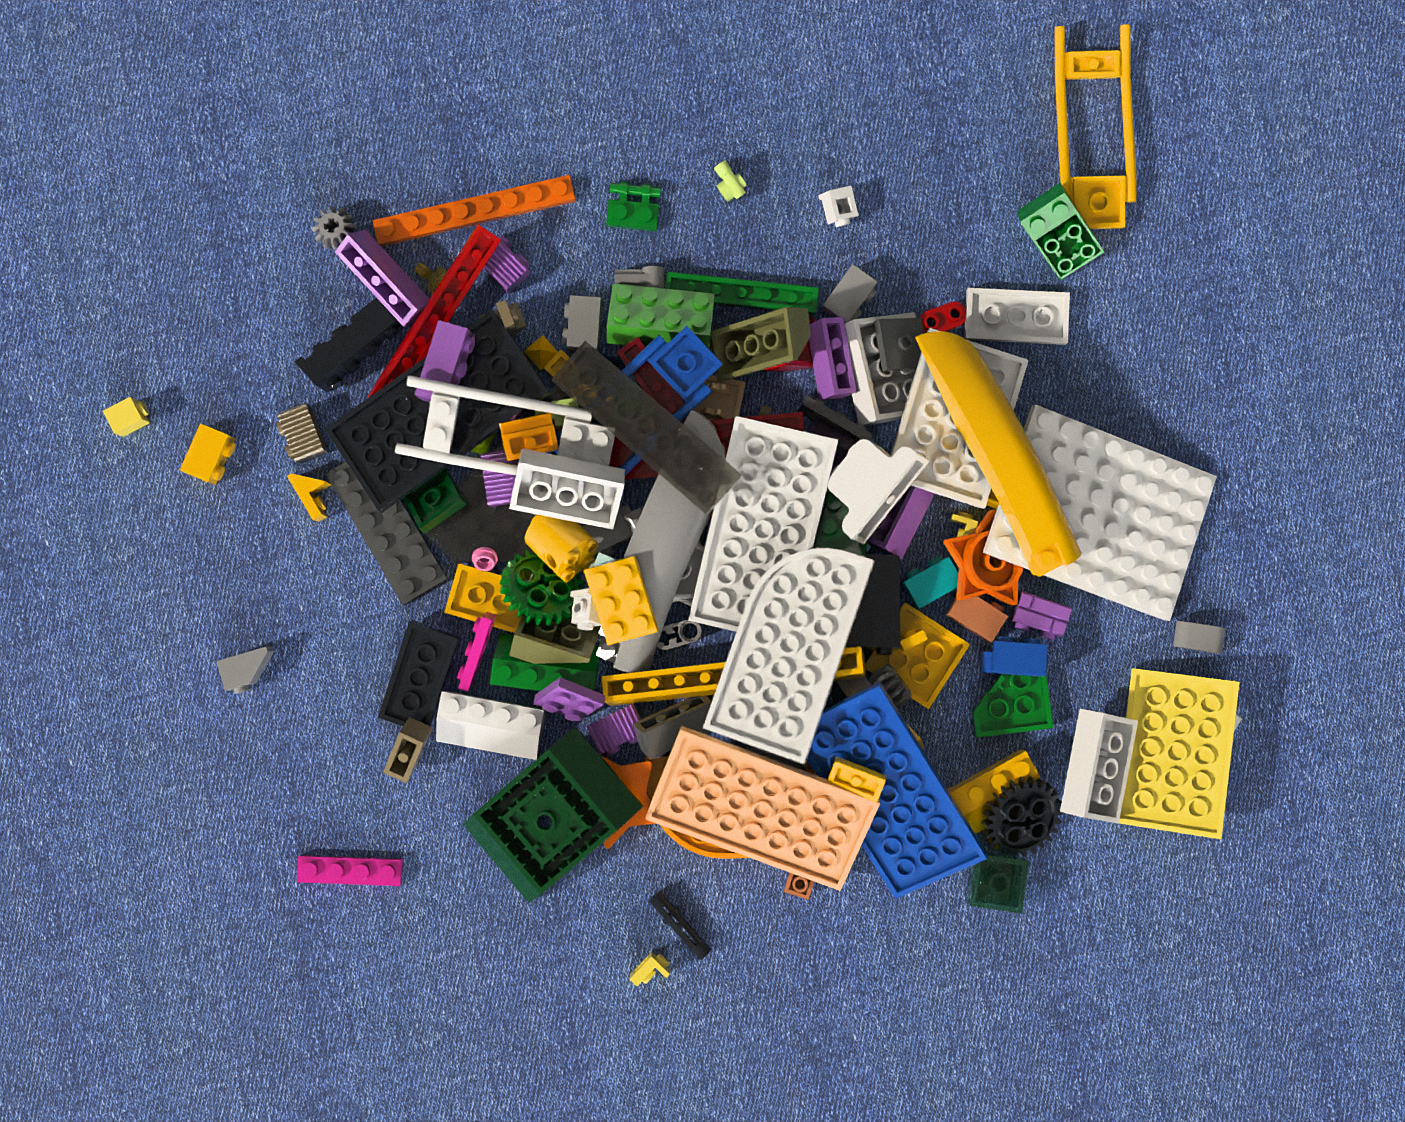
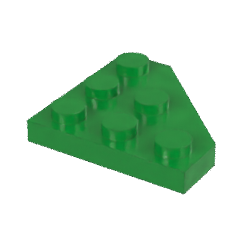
M1000 674L972 710L975 737L1054 728L1047 677Z

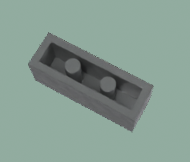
M707 696L690 697L633 723L640 749L650 760L664 756L666 752L672 750L681 726L709 735L712 731L704 729L703 726L712 701Z

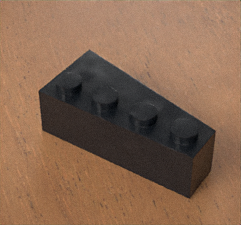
M377 297L350 318L351 324L349 326L342 325L332 332L331 340L322 344L319 342L311 348L313 352L308 358L304 359L301 356L294 361L308 378L325 392L337 389L343 382L342 378L348 373L352 374L357 371L362 365L360 362L367 356H373L380 349L379 345L384 340L392 339L399 332L398 328L401 326V323Z

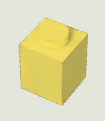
M132 397L103 410L114 434L122 437L150 423L147 417L149 411L146 405Z

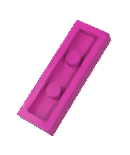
M486 612L481 618L478 617L473 627V632L476 635L474 641L469 642L465 652L468 660L466 665L462 664L457 679L461 680L458 687L461 690L468 692L474 685L497 616L496 614Z

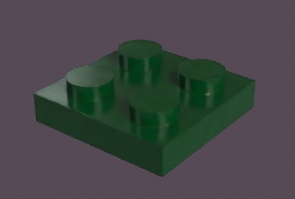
M445 468L404 497L419 529L424 534L466 505L448 468Z

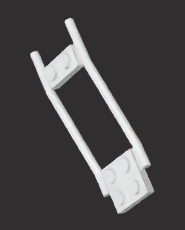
M408 376L407 386L431 390L433 394L423 448L397 443L395 453L447 464L516 475L518 465L450 453L459 397H466L564 415L565 419L557 456L609 466L616 428L591 423L592 410Z

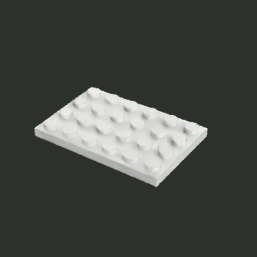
M932 328L928 330V332L938 331ZM967 340L982 356L1014 411L1028 360ZM921 352L891 456L902 447H909L927 458L929 462L910 486L983 509L986 507L991 486L961 433L957 431Z

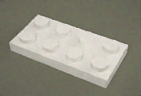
M967 288L964 338L975 341L1066 345L1068 343L1070 293Z

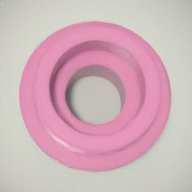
M477 548L472 553V562L478 570L489 571L497 564L498 555L491 548Z

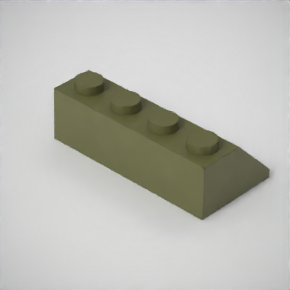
M784 307L711 331L714 355L723 364L716 371L717 381L722 382L797 360L811 336L808 309Z

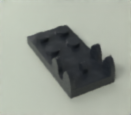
M415 620L409 621L378 718L404 726L408 718L411 717L431 726L447 675L454 665V654L461 644L462 637L418 623Z

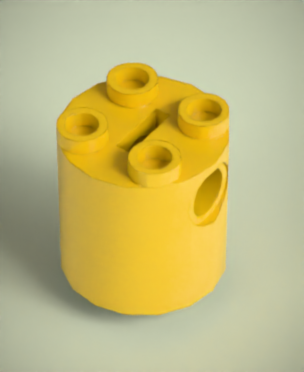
M537 514L531 520L525 534V543L564 582H569L577 573L589 568L596 560L594 555L599 544L578 522Z

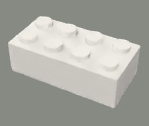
M521 448L509 509L613 529L623 492L625 469Z
M1079 710L1060 812L1083 818L1119 823L1138 725L1137 720L1090 710Z

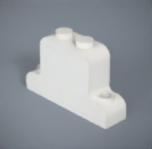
M862 439L854 444L841 464L834 468L828 481L829 490L849 508V512L842 523L843 531L851 539L864 544L924 469L929 460L909 447H902L893 456H890L884 449L869 440Z

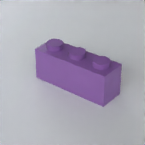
M843 317L821 318L810 324L811 336L809 338V345L819 399L821 401L836 400L856 393Z
M438 320L420 378L459 385L461 377L463 378L467 371L466 360L468 354L474 349V334L468 328ZM416 388L415 395L418 398L431 402L433 391Z

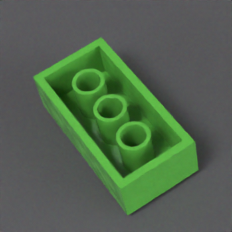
M613 283L607 319V343L627 345L633 339L639 337L644 346L647 347L660 335L668 344L688 326L709 349L715 294Z

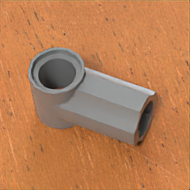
M646 266L642 269H615V284L665 289V268Z

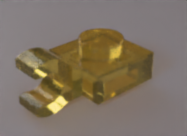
M420 262L414 269L417 275L429 281L426 289L432 293L435 292L447 273L440 266L434 272Z

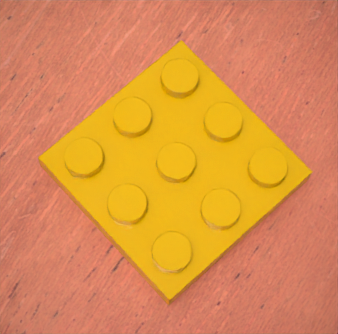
M904 602L900 608V640L902 639L901 634L912 628H915L916 632L923 630L928 639L905 651H901L900 648L892 651V655H877L876 651H873L865 663V669L873 674L879 667L885 664L891 665L911 691V699L929 709L970 644Z

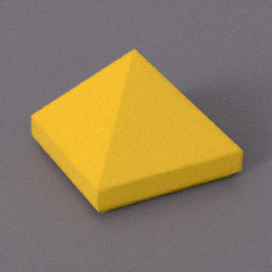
M543 335L524 351L540 371L558 353Z

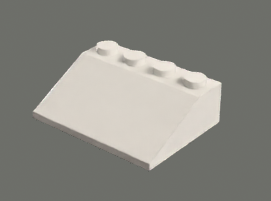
M915 312L854 319L845 323L857 391L852 394L859 424L868 426L902 419L916 370L882 372L874 321L878 319L916 318Z

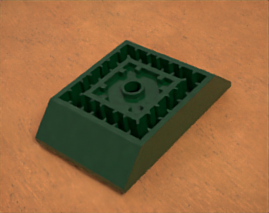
M575 726L470 816L463 825L528 903H530L613 835L644 806ZM541 815H548L552 819L551 827H544L540 823Z

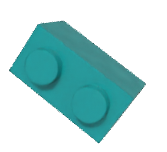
M939 555L927 562L929 567L920 572L916 568L905 574L907 580L901 582L916 609H920L957 588L958 571L950 557L942 559Z

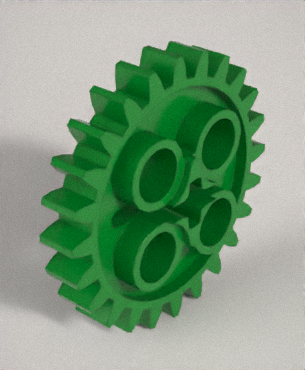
M525 550L523 557L516 554L514 561L509 560L507 567H504L500 580V585H502L500 593L505 594L504 603L511 602L509 611L518 610L517 618L526 615L527 623L533 618L537 626H539L541 620H545L546 625L550 626L552 620L557 624H560L562 618L569 620L574 602V597H571L570 593L571 591L582 590L584 581L578 580L581 574L579 572L569 582H564L535 552L531 555Z

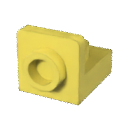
M958 512V515L953 514L951 516V522L964 525L963 529H958L956 537L969 535L974 532L978 521L972 520L973 515Z
M651 951L630 973V980L636 986L641 982L646 984L654 976V968L667 978L670 975V969L668 968L670 963L660 953L656 956Z

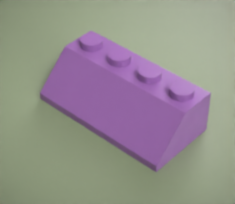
M909 486L868 539V545L889 555H899V559H902L935 493Z

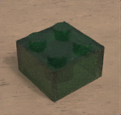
M987 852L986 860L976 863L969 868L965 902L972 907L1022 913L1029 861L1020 856H1004V854Z

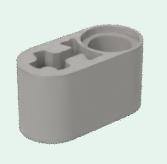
M688 620L663 626L662 631H666L667 634L675 633L673 628L678 626V633L682 642L677 643V638L669 640V645L665 646L664 642H658L657 647L662 650H668L693 643L701 636V626L697 622ZM694 624L698 630L696 637L692 639L686 638L683 635L684 626Z
M1176 621L1173 647L1222 654L1226 628Z

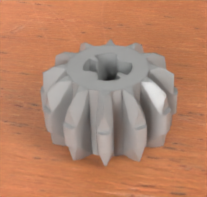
M330 206L329 213L320 209L322 217H314L313 220L318 225L312 227V231L317 234L315 240L318 243L323 242L322 246L325 249L330 248L332 245L336 251L345 237L357 228L355 224L351 223L354 219L351 214L346 215V211L343 208L336 211L334 206Z

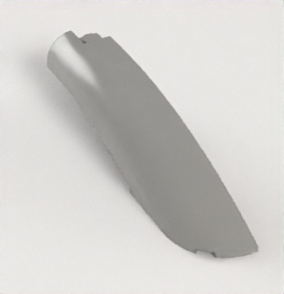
M691 410L660 470L624 555V558L636 555L659 630L656 633L607 645L602 626L598 633L602 637L596 656L614 663L613 668L624 672L634 673L650 670L672 601L705 526L708 525L717 498L726 460L724 444L720 442L715 426L704 415L695 410Z

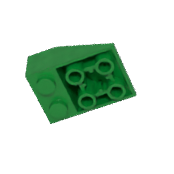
M1061 182L1016 211L1020 223L1060 280L1104 253L1097 238Z

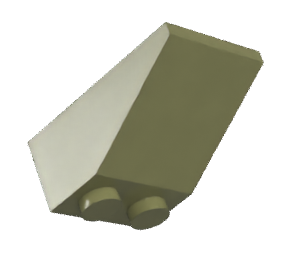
M572 614L569 620L562 618L560 624L552 620L550 626H547L545 620H541L539 626H537L535 619L532 618L527 623V616L522 615L514 634L509 656L534 664L589 663L601 626H594L593 630L578 629V625L571 623Z

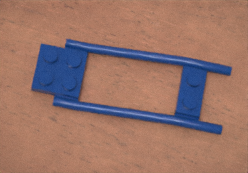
M688 326L668 344L658 335L584 408L592 410L594 413L646 361L686 401L668 421L619 467L620 469H625V476L684 420L691 410H694L712 393L711 389L704 382L723 364ZM562 430L556 435L558 448L560 445Z

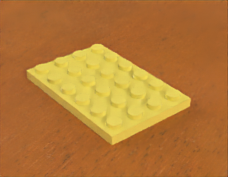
M1132 668L1126 718L1137 720L1138 725L1120 814V824L1216 839L1222 838L1239 682Z

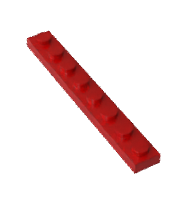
M479 224L476 226L368 394V398L427 356L438 320L449 322L500 243V238Z

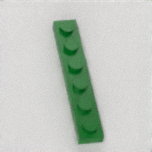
M667 272L665 289L715 294L714 304L765 310H778L784 307L808 309V314L816 315L819 290L818 287Z

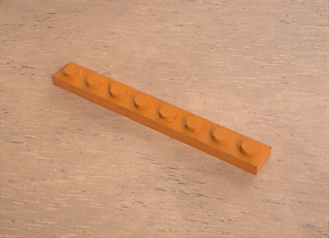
M570 175L384 217L372 220L377 243L382 247L576 202Z

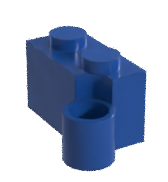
M999 637L998 641H993L992 652H981L980 673L1044 677L1046 676L1047 645L1040 644V639L1026 638L1025 643L1014 642L1013 637Z

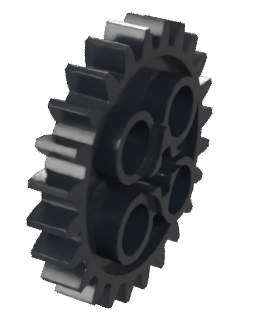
M1032 776L1027 781L1020 777L1018 784L1010 780L1009 788L1003 785L1000 786L1002 793L1000 795L993 793L995 801H987L991 808L990 810L983 811L987 818L981 821L986 827L982 832L987 836L986 840L997 852L1001 851L1004 856L1010 853L1016 858L1019 852L1025 857L1027 850L1034 854L1037 845L1043 849V841L1045 839L1052 841L1049 834L1051 832H1058L1054 827L1055 824L1062 823L1057 817L1064 813L1060 812L1062 801L1058 798L1060 795L1050 784L1045 783L1041 778L1035 780Z

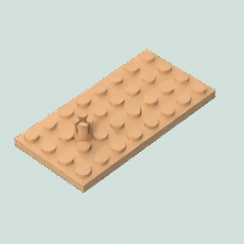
M681 726L645 819L841 891L880 805V799L878 798L876 803L833 785L822 777Z

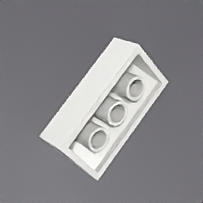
M442 691L437 713L436 741L536 760L539 754L547 711L527 705L452 691Z

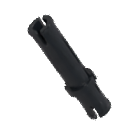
M660 890L648 900L663 917V923L670 925L699 960L703 959L711 951V948L680 914L681 910L677 906L674 907ZM663 907H665L671 913V915L678 921V923L674 921V919L667 913V911ZM682 927L686 930V932L693 938V940H694L696 943H694V942L688 937V935L681 929Z

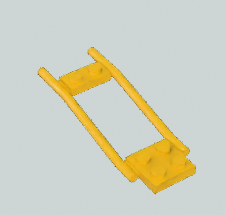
M1120 25V51H1075L1065 53V27L1057 26L1054 28L1055 90L1060 182L1074 201L1090 229L1124 228L1125 202H1137L1131 91L1130 25ZM1120 77L1126 176L1070 178L1065 79H1109Z

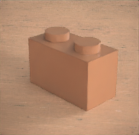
M983 595L965 600H957L955 597L945 616L986 642H992L1008 618L1003 613L1005 609L993 601L988 604L981 599Z

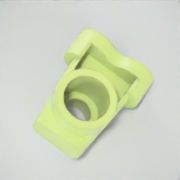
M726 160L714 167L716 173L723 180L716 186L727 202L733 198L738 199L746 193L743 188L747 184L739 173L733 174Z

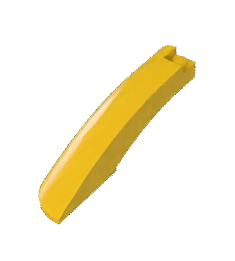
M935 331L916 336L915 338L957 431L961 433L988 480L1013 530L1031 573L1036 576H1042L1061 565L1068 566L1076 561L1082 552L1054 489L1015 412L978 350L966 339L949 332Z

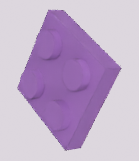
M560 677L535 695L533 704L542 707L547 712L563 715L567 720L580 721L604 705L605 695Z

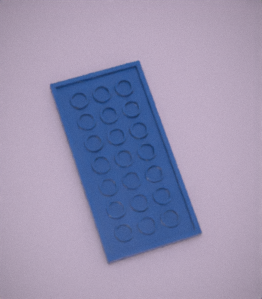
M881 682L823 710L807 756V761L815 774L828 780L836 757L887 776L879 796L880 805L861 846L895 899L987 859V852Z

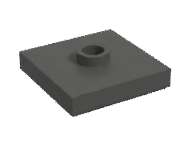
M921 318L878 319L874 321L882 372L916 370L922 352L915 338L923 334Z

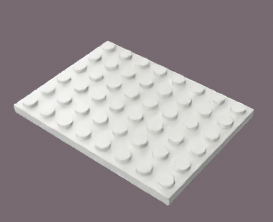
M1032 405L1024 431L1045 470L1082 552L1081 556L1068 566L1061 565L1044 574V576L1161 620L1170 621L1217 476L1041 406ZM999 504L983 553L1030 570L1013 530Z

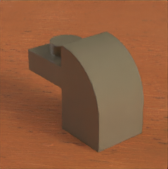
M506 300L496 303L498 309L494 310V312L511 336L518 334L526 328V323L517 302L507 305Z

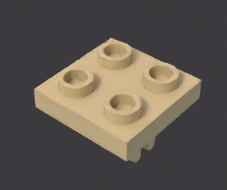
M712 375L704 382L711 389L712 393L694 410L704 415L708 420L739 417L745 382L734 379L718 382L717 376Z

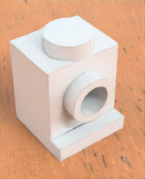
M852 186L829 190L818 195L819 200H822L828 224L835 223L836 228L851 224L850 219L859 216Z
M590 589L571 591L570 596L574 597L571 623L578 625L577 628L581 630H593L594 626H601Z

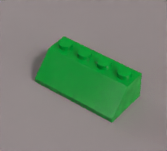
M499 634L493 657L490 684L541 691L561 677L596 691L600 657L596 656L599 646L595 645L589 663L534 664L509 656L514 635Z

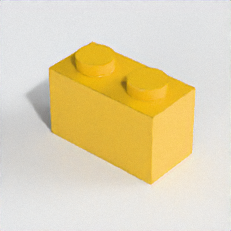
M200 423L180 471L216 485V482L220 481L224 475V464L227 457H231L235 450L234 441L236 438Z

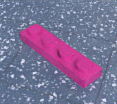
M298 856L297 882L384 886L402 885L403 859Z

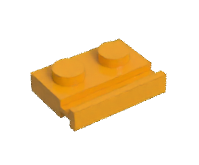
M543 413L499 423L507 461L519 459L521 448L543 453L559 450L551 413Z

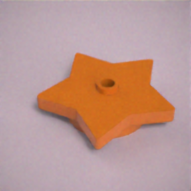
M989 510L972 534L949 538L943 541L959 567L957 600H965L987 593L1009 605H1017L1018 579L1022 574L1023 567L983 553L996 510Z
M601 755L644 806L603 842L606 849H609L629 827L656 824L645 819L651 803L647 790L653 764L652 760L619 765Z

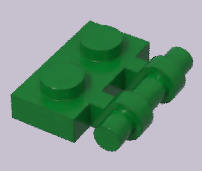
M627 181L610 183V193H618L619 200L609 199L606 226L657 232L659 204H650V197L660 198L661 188L651 187V184L643 183V186L631 185ZM628 195L642 196V202L627 201Z

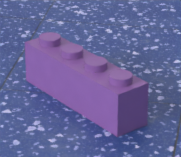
M366 230L348 234L335 253L403 327L415 323L428 303L429 298Z

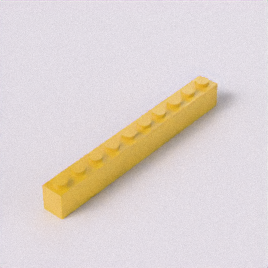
M845 648L833 681L866 678L862 648ZM726 662L602 676L603 695H605L604 703L616 706L714 695Z

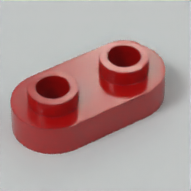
M950 302L925 311L919 317L922 322L923 334L927 333L930 328L943 332L959 328L966 321L965 306L959 302ZM956 310L959 313V317L953 318L950 312ZM928 319H933L935 321V326H928L926 321Z

